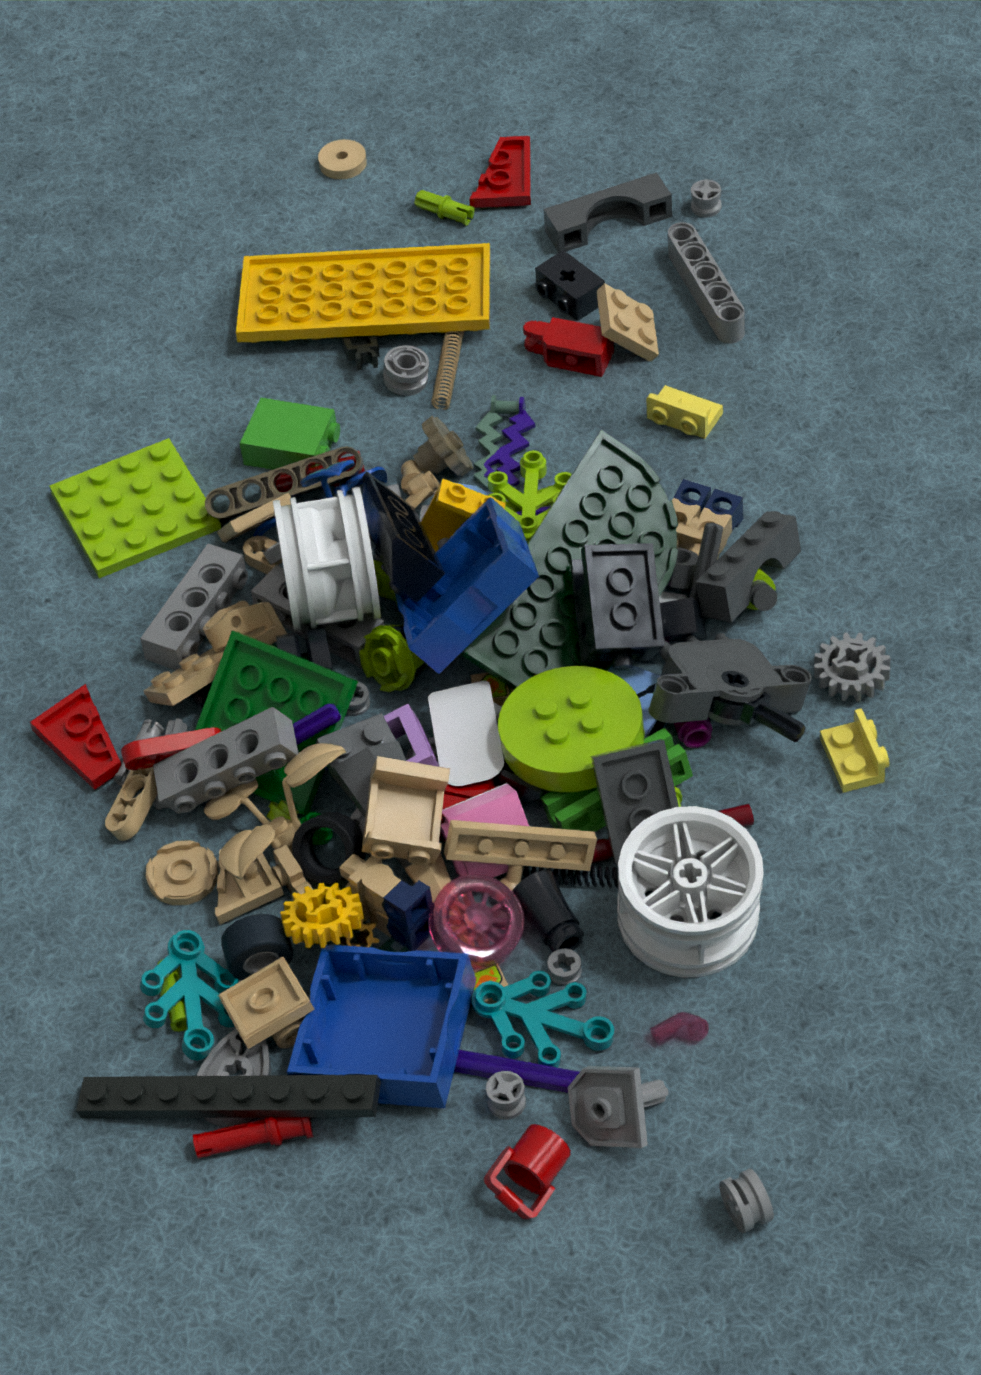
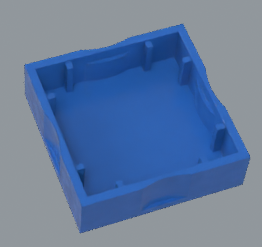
M491 497L435 552L445 575L417 603L407 595L401 597L395 593L399 612L404 617L403 628L408 648L438 674L539 577L520 522Z
M326 945L325 948L321 949L310 988V1002L315 1010L308 1013L299 1026L287 1074L378 1075L381 1081L378 1103L445 1108L476 983L469 955L467 953L420 950L390 952L373 947Z

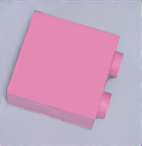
M506 783L443 809L442 819L444 823L441 824L440 830L446 842L450 820L529 826L517 791ZM452 860L459 878L465 877L473 886L506 873L509 866L506 864Z

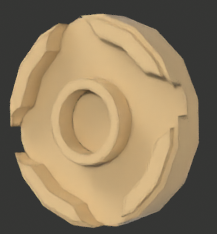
M191 840L175 841L161 847L153 860L150 858L146 866L145 877L151 893L161 902L170 905H189L202 900L212 892L217 883L219 867L213 852L209 848L201 847L198 842Z

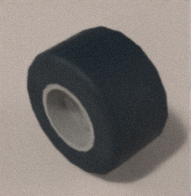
M256 914L237 920L226 928L221 937V946L228 971L233 977L240 980L246 979L281 957L285 958L288 965L293 959L290 937L285 935L282 920L271 914Z

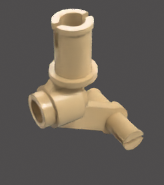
M408 460L402 465L401 473L403 477L401 488L404 493L410 495L405 501L416 508L421 502L435 494L439 487V482L430 471L425 474L422 473L415 460Z

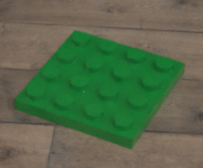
M231 631L195 730L215 727L224 731L271 707H274L291 719L293 724L326 704H334L341 715L340 721L298 744V752H301L303 749L314 745L317 738L341 729L358 681L240 632ZM286 765L256 777L258 788L253 793L277 804L281 800L286 801L282 784L283 779L287 777L284 772ZM325 767L302 785L294 788L290 787L295 808L300 814L307 815L310 812L325 772Z

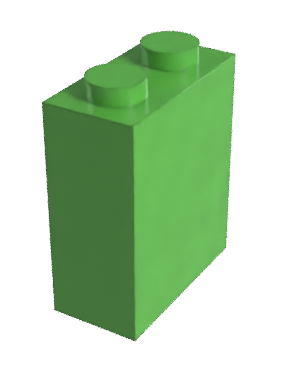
M260 398L240 441L243 463L247 466L274 470L328 452L332 443H336L339 439L340 424L336 423L334 409ZM314 464L311 467L319 466L320 464Z

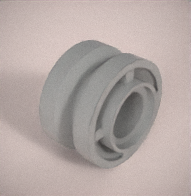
M403 345L391 349L384 359L383 381L385 386L391 392L403 396L415 395L421 392L428 382V356L424 351L414 346Z

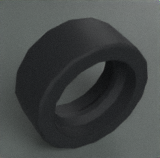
M324 812L303 822L294 834L292 842L293 856L301 867L303 875L308 880L318 884L330 885L345 878L341 876L339 868L330 869L325 867L317 859L312 845L313 835L316 830L327 827L334 830L341 837L345 846V861L352 854L357 855L363 860L366 852H361L363 834L359 826L350 817L338 812Z

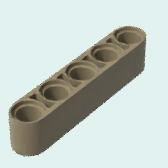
M340 447L214 489L206 496L205 508L211 516L221 520L237 517L288 492L291 498L323 488L321 481L308 487H302L300 483L303 478L308 476V469L314 464H320L324 469H327L329 466L338 463L345 454H353L355 456L356 466L351 471L342 472L340 476L335 475L328 478L327 482L330 486L360 474L364 465L363 458L352 447ZM281 475H290L293 479L292 488L287 492H279L276 487L277 479ZM251 485H258L262 493L261 498L255 503H249L245 498V491ZM220 495H226L230 500L229 509L224 513H217L213 505L214 500Z

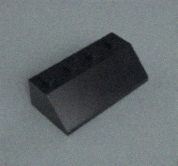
M366 472L362 476L363 505L369 537L376 546L374 552L383 562L381 568L391 580L388 583L391 589L399 596L404 597L407 595L417 603L445 575V572L415 508L369 472Z

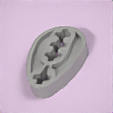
M234 1029L211 1050L202 1063L197 1076L235 1075L237 1070H242L243 1075L238 1076L271 1075V1061L266 1040L261 1041L250 1049L246 1048L243 1054L241 1043H244L238 1030ZM254 1118L204 1119L217 1126L229 1127L247 1123Z

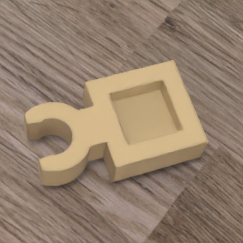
M287 845L273 851L276 866L272 867V871L281 887L286 885L291 894L299 893L301 895L305 893L304 887L309 886L312 888L309 882L305 880L301 867Z

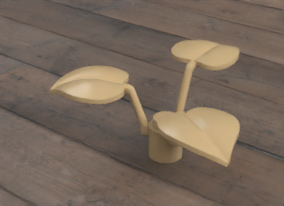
M326 743L314 744L303 749L286 765L284 772L287 777L283 779L282 784L291 820L277 817L269 822L247 798L258 788L256 779L227 791L221 797L209 800L204 808V813L209 819L219 820L234 812L242 803L263 824L256 826L252 831L244 830L239 832L222 848L220 860L231 875L242 880L252 862L270 844L275 850L287 845L292 853L294 834L301 826V822L297 818L290 787L294 788L307 782L337 757L346 753L343 747Z

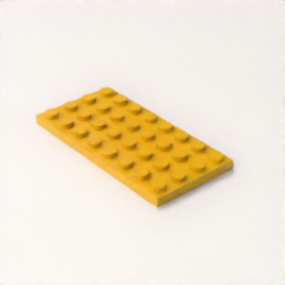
M490 243L244 256L236 326L237 343L289 341L296 339L317 340L334 337L384 336L392 334L413 335L416 333H446L450 331L490 329Z

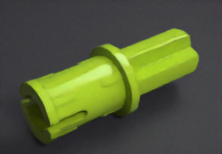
M420 190L415 196L414 204L416 207L435 213L440 219L446 217L467 226L471 222L467 217L471 219L474 217L475 210L473 206L453 201L449 195L442 197L425 190Z

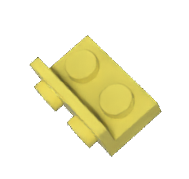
M666 385L658 395L650 393L646 398L647 419L653 420L659 425H667L681 430L687 435H695L704 439L723 414V405Z
M862 708L854 710V722L820 731V741L843 793L883 783L885 780V768L889 767L887 751L884 746L879 747L876 741L877 731L872 719H866Z

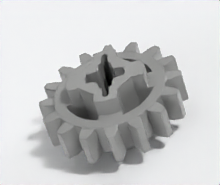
M848 632L844 633L843 640H838L834 636L830 637V646L822 643L820 645V653H815L814 678L819 679V688L828 687V695L831 697L837 692L840 693L842 701H846L849 695H854L857 702L861 700V694H866L868 697L873 698L874 688L883 691L885 681L890 679L891 658L889 655H885L886 647L884 645L875 647L876 638L874 637L864 641L862 633H858L855 639L850 638Z

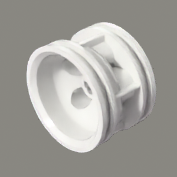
M360 487L352 488V495L344 496L342 490H337V497L296 503V498L293 497L290 498L291 505L285 506L280 505V500H274L273 507L294 632L301 631L300 624L306 623L311 624V629H316V625L352 619H357L358 622L363 621V614L372 613L373 619L381 618L373 555Z

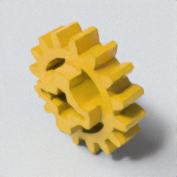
M319 883L318 889L314 890L306 886L304 887L305 893L302 895L293 893V901H285L283 903L284 911L280 912L286 937L292 936L294 944L304 940L306 948H310L314 943L319 944L321 948H325L329 941L339 945L340 937L352 938V929H360V920L364 919L358 893L352 894L349 886L340 890L338 883H334L331 887H325L324 883Z

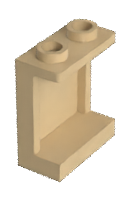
M377 756L370 775L361 852L371 853L372 856L379 859H390L392 857L408 859L410 863L415 865L434 864L441 852L442 844L439 843L443 798L444 790L449 782L450 768Z

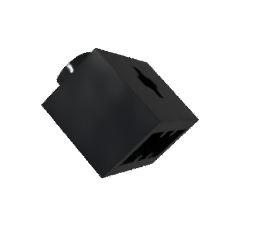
M562 250L535 267V287L542 298H548L556 304L562 313L569 314L579 321L599 308L597 290L605 283V280L566 251Z

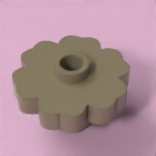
M431 416L422 423V429L427 435L428 440L418 447V452L413 457L424 473L430 471L432 474L434 472L438 474L446 467H449L458 476H464L473 469L472 462L463 448V442L453 430L449 431L447 426L438 417L434 418Z

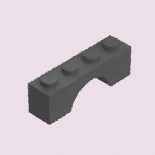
M656 172L545 208V232L558 253L562 250L569 251L588 245L590 231L597 224L609 219L626 218L646 226L672 217V194Z
M766 511L696 581L702 617L732 623L749 605L751 586L760 566L767 565L784 569L801 552L796 516L784 515L777 511Z

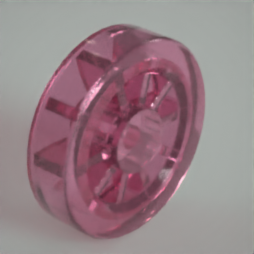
M464 875L447 883L437 895L429 913V931L435 946L440 952L467 953L472 968L481 969L495 964L499 965L512 954L523 935L524 913L516 895L499 880L485 875ZM471 891L482 893L479 903H475ZM462 895L465 906L456 900L458 896ZM488 896L498 902L492 908L485 905ZM451 910L456 915H449V911ZM505 910L507 918H494V915ZM451 926H458L459 928L453 932ZM496 929H502V930H506V931H505V933H504V935H503L502 933H500V932H499L498 930H496ZM464 935L467 938L466 943L459 938ZM488 939L491 940L494 944L490 945ZM473 941H477L479 947L472 946Z

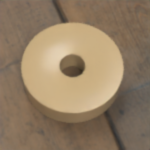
M343 139L330 142L318 154L321 172L333 179L355 177L365 169L367 164L364 147L353 140Z

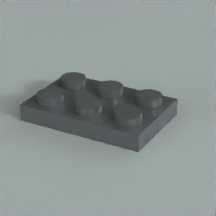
M662 739L591 756L612 857L616 865H618L622 846L632 830L643 820L660 811L679 807L666 745Z

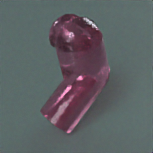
M686 1012L677 1013L650 1028L652 1037L658 1045L675 1036L699 1041L704 1039L709 1031V1025L705 1019Z

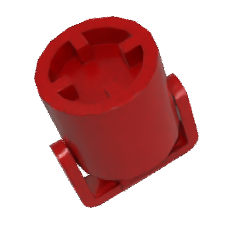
M531 1124L513 1149L507 1146L486 1173L484 1183L495 1193V1198L512 1213L515 1212L525 1220L534 1218L553 1194L555 1187L551 1183L571 1156V1150L567 1143L552 1130L538 1124ZM502 1168L517 1185L534 1194H540L530 1209L512 1190L496 1179Z

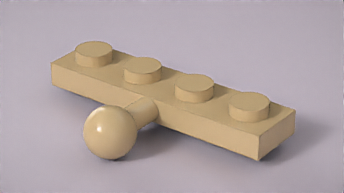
M450 820L444 855L446 860L509 865L506 877L497 884L496 895L503 904L513 906L509 901V896L514 887L521 882L524 866L590 871L597 837L592 831Z

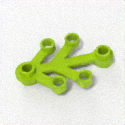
M535 450L526 452L520 460V474L525 478L524 494L508 484L506 473L496 471L488 475V489L494 492L488 496H492L505 503L507 499L522 510L521 516L505 505V510L520 522L527 544L549 511L547 509L536 516V510L551 501L554 503L572 475L569 472L558 473L554 478L555 484L537 494L539 479L545 477L547 467L545 457L542 453Z

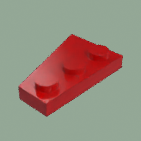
M530 136L500 137L488 160L489 166L485 174H481L478 180L479 186L469 199L470 206L474 208L531 205Z
M86 684L30 721L32 731L94 790L114 777L118 772L121 762L103 726L97 708L94 706Z

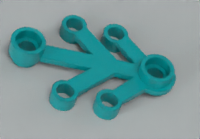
M182 930L170 938L167 946L168 956L153 970L144 972L141 977L140 990L147 996H156L162 990L164 979L180 966L181 978L156 1002H151L145 1007L143 1021L150 1028L162 1027L166 1021L167 1013L184 998L187 1030L181 1047L189 1059L198 1061L209 1055L214 1044L212 1032L203 1027L200 999L218 1012V1020L223 1026L235 1027L231 1018L224 1013L227 1011L218 995L237 984L238 978L233 977L228 969H224L204 953L205 945L199 934L191 930ZM185 948L188 949L190 952H186L181 949ZM196 967L215 980V990L197 977ZM152 980L158 985L151 986L146 981ZM221 980H228L232 984L225 985L221 982ZM156 1012L161 1017L154 1018L149 1013ZM197 1044V1045L201 1046L202 1048H201V1049H198V1048H195V1047H193V1046H191V1045Z
M534 971L528 978L505 987L494 981L484 982L472 994L471 1003L474 1011L481 1017L491 1018L502 1039V1053L508 1058L515 1059L524 1053L525 1040L521 1034L514 1031L507 1015L522 1020L538 1050V1064L558 1067L561 1061V1051L556 1045L552 1044L544 1027L583 1039L586 1046L595 1051L605 1050L613 1043L614 1026L609 1019L596 1016L583 1023L551 1012L566 1005L573 1009L582 1007L586 1002L587 991L581 983H569L563 990L547 995L551 986L550 976L544 971ZM536 981H542L545 983V985L538 987L535 986L533 983ZM576 992L579 993L581 997L571 998L569 994ZM529 993L536 997H542L527 1004L515 1000ZM492 998L497 1003L487 1004L484 1001ZM594 1035H602L605 1038L598 1040L592 1037ZM516 1042L519 1044V1047L513 1049L509 1048L507 1044ZM546 1054H552L556 1058L553 1060H546L543 1058V1056Z

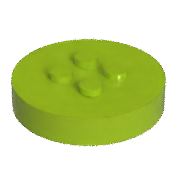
M587 666L555 668L529 678L508 696L498 718L501 748L509 768L525 782L555 792H578L596 788L597 783L591 756L643 744L645 738L642 707L633 688L622 678L611 672Z

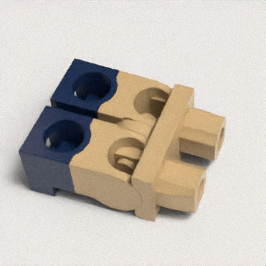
M683 479L672 499L678 527L676 528L677 547L693 551L699 555L706 523L719 524L723 526V533L717 557L718 560L719 554L723 551L735 527L738 528L744 519L743 497L718 489H714L711 495V487ZM689 492L697 493L700 499L698 501L690 499ZM720 502L729 503L731 508L729 510L720 508Z
M352 854L340 866L341 876L349 881L346 887L349 886L351 888L352 894L358 893L364 922L370 919V922L376 923L377 929L409 951H415L437 930L435 912L432 909L434 907L432 895L428 885L418 880L413 886H410L394 876L392 869L388 865L382 864V859L374 856L369 857L365 861Z

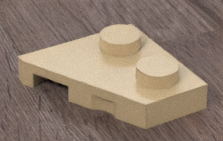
M220 849V874L217 877L218 905L215 907V915L219 925L284 895L282 887L263 853L252 862L243 879L240 880L231 875L222 865L220 860L222 849Z

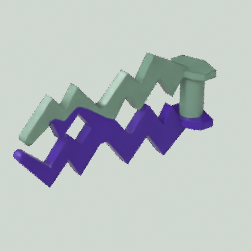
M492 395L491 410L476 426V431L484 435L478 442L489 455L474 463V467L479 472L473 475L474 479L488 491H490L488 489V475L495 472L490 466L498 462L502 466L496 470L507 474L508 484L512 487L520 484L519 479L513 474L520 470V464L510 456L530 446L529 442L521 434L536 427L534 421L526 412L524 397H520L519 401L497 400L496 395ZM497 413L517 414L509 418V422L513 425L502 430V434L511 442L499 448L493 443L501 440L502 435L492 428L503 422V418Z

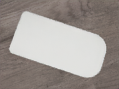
M479 681L431 693L428 696L438 762L439 767L450 768L448 784L452 786H465L486 781L498 775L504 766V757L490 683L488 681Z

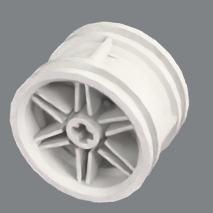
M688 806L660 811L643 820L631 831L622 846L618 861V926L628 948L644 964L663 974L682 978L703 977L720 972L733 965L748 951L756 936L759 923L760 895L764 874L759 848L746 828L733 818L716 810ZM647 891H654L647 897L645 895ZM715 911L721 914L716 919H709Z

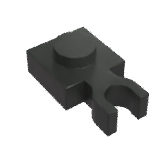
M375 335L342 337L343 349L348 361H356L357 370H362V364L371 363L373 368H378L377 357L380 356L379 345Z

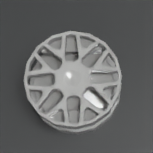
M749 1168L739 1174V1178L733 1180L729 1177L719 1183L725 1208L736 1228L741 1233L752 1230L754 1224L758 1222L764 1225L774 1219L769 1196L754 1170Z

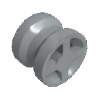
M706 179L697 181L692 185L691 209L695 215L707 218L715 216L720 212L722 208L720 200L721 186L717 182Z
M511 1071L497 1072L489 1078L485 1089L489 1111L495 1117L505 1120L516 1118L522 1114L526 1106L525 1087L522 1078ZM501 1096L506 1097L507 1100H502Z

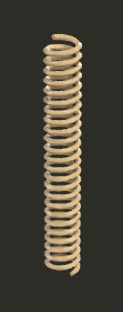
M450 331L444 335L431 401L436 409L439 408L436 405H443L436 402L441 401L438 399L440 397L447 399L445 401L446 404H444L446 407L442 409L447 410L450 407L464 331Z

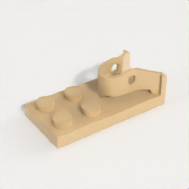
M239 601L217 611L203 627V631L212 648L200 656L193 654L183 659L179 663L181 667L171 674L169 671H166L151 680L152 686L143 690L150 703L174 706L214 680L231 631L240 632L269 645L277 641L276 636L287 634L272 605L269 602L249 605L246 601Z

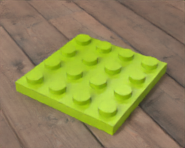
M169 438L49 485L54 500L98 578L221 529L219 519L207 512L204 494Z

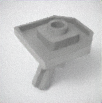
M587 1066L580 1071L568 1086L572 1126L591 1146L643 1148L648 1145L644 1107L664 1102L666 1096L669 1095L668 1088L665 1087L664 1081L659 1079L641 1084L640 1068Z

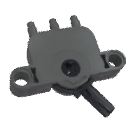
M718 633L715 640L699 641L693 635H688L685 638V642L673 645L664 640L665 646L658 653L665 663L661 676L657 679L648 710L654 719L664 723L707 720L709 717L716 722L736 726L750 725L757 720L793 742H798L806 729L804 724L786 713L800 711L803 707L812 679L810 672L797 665L772 666L754 644L741 639H730L724 633Z

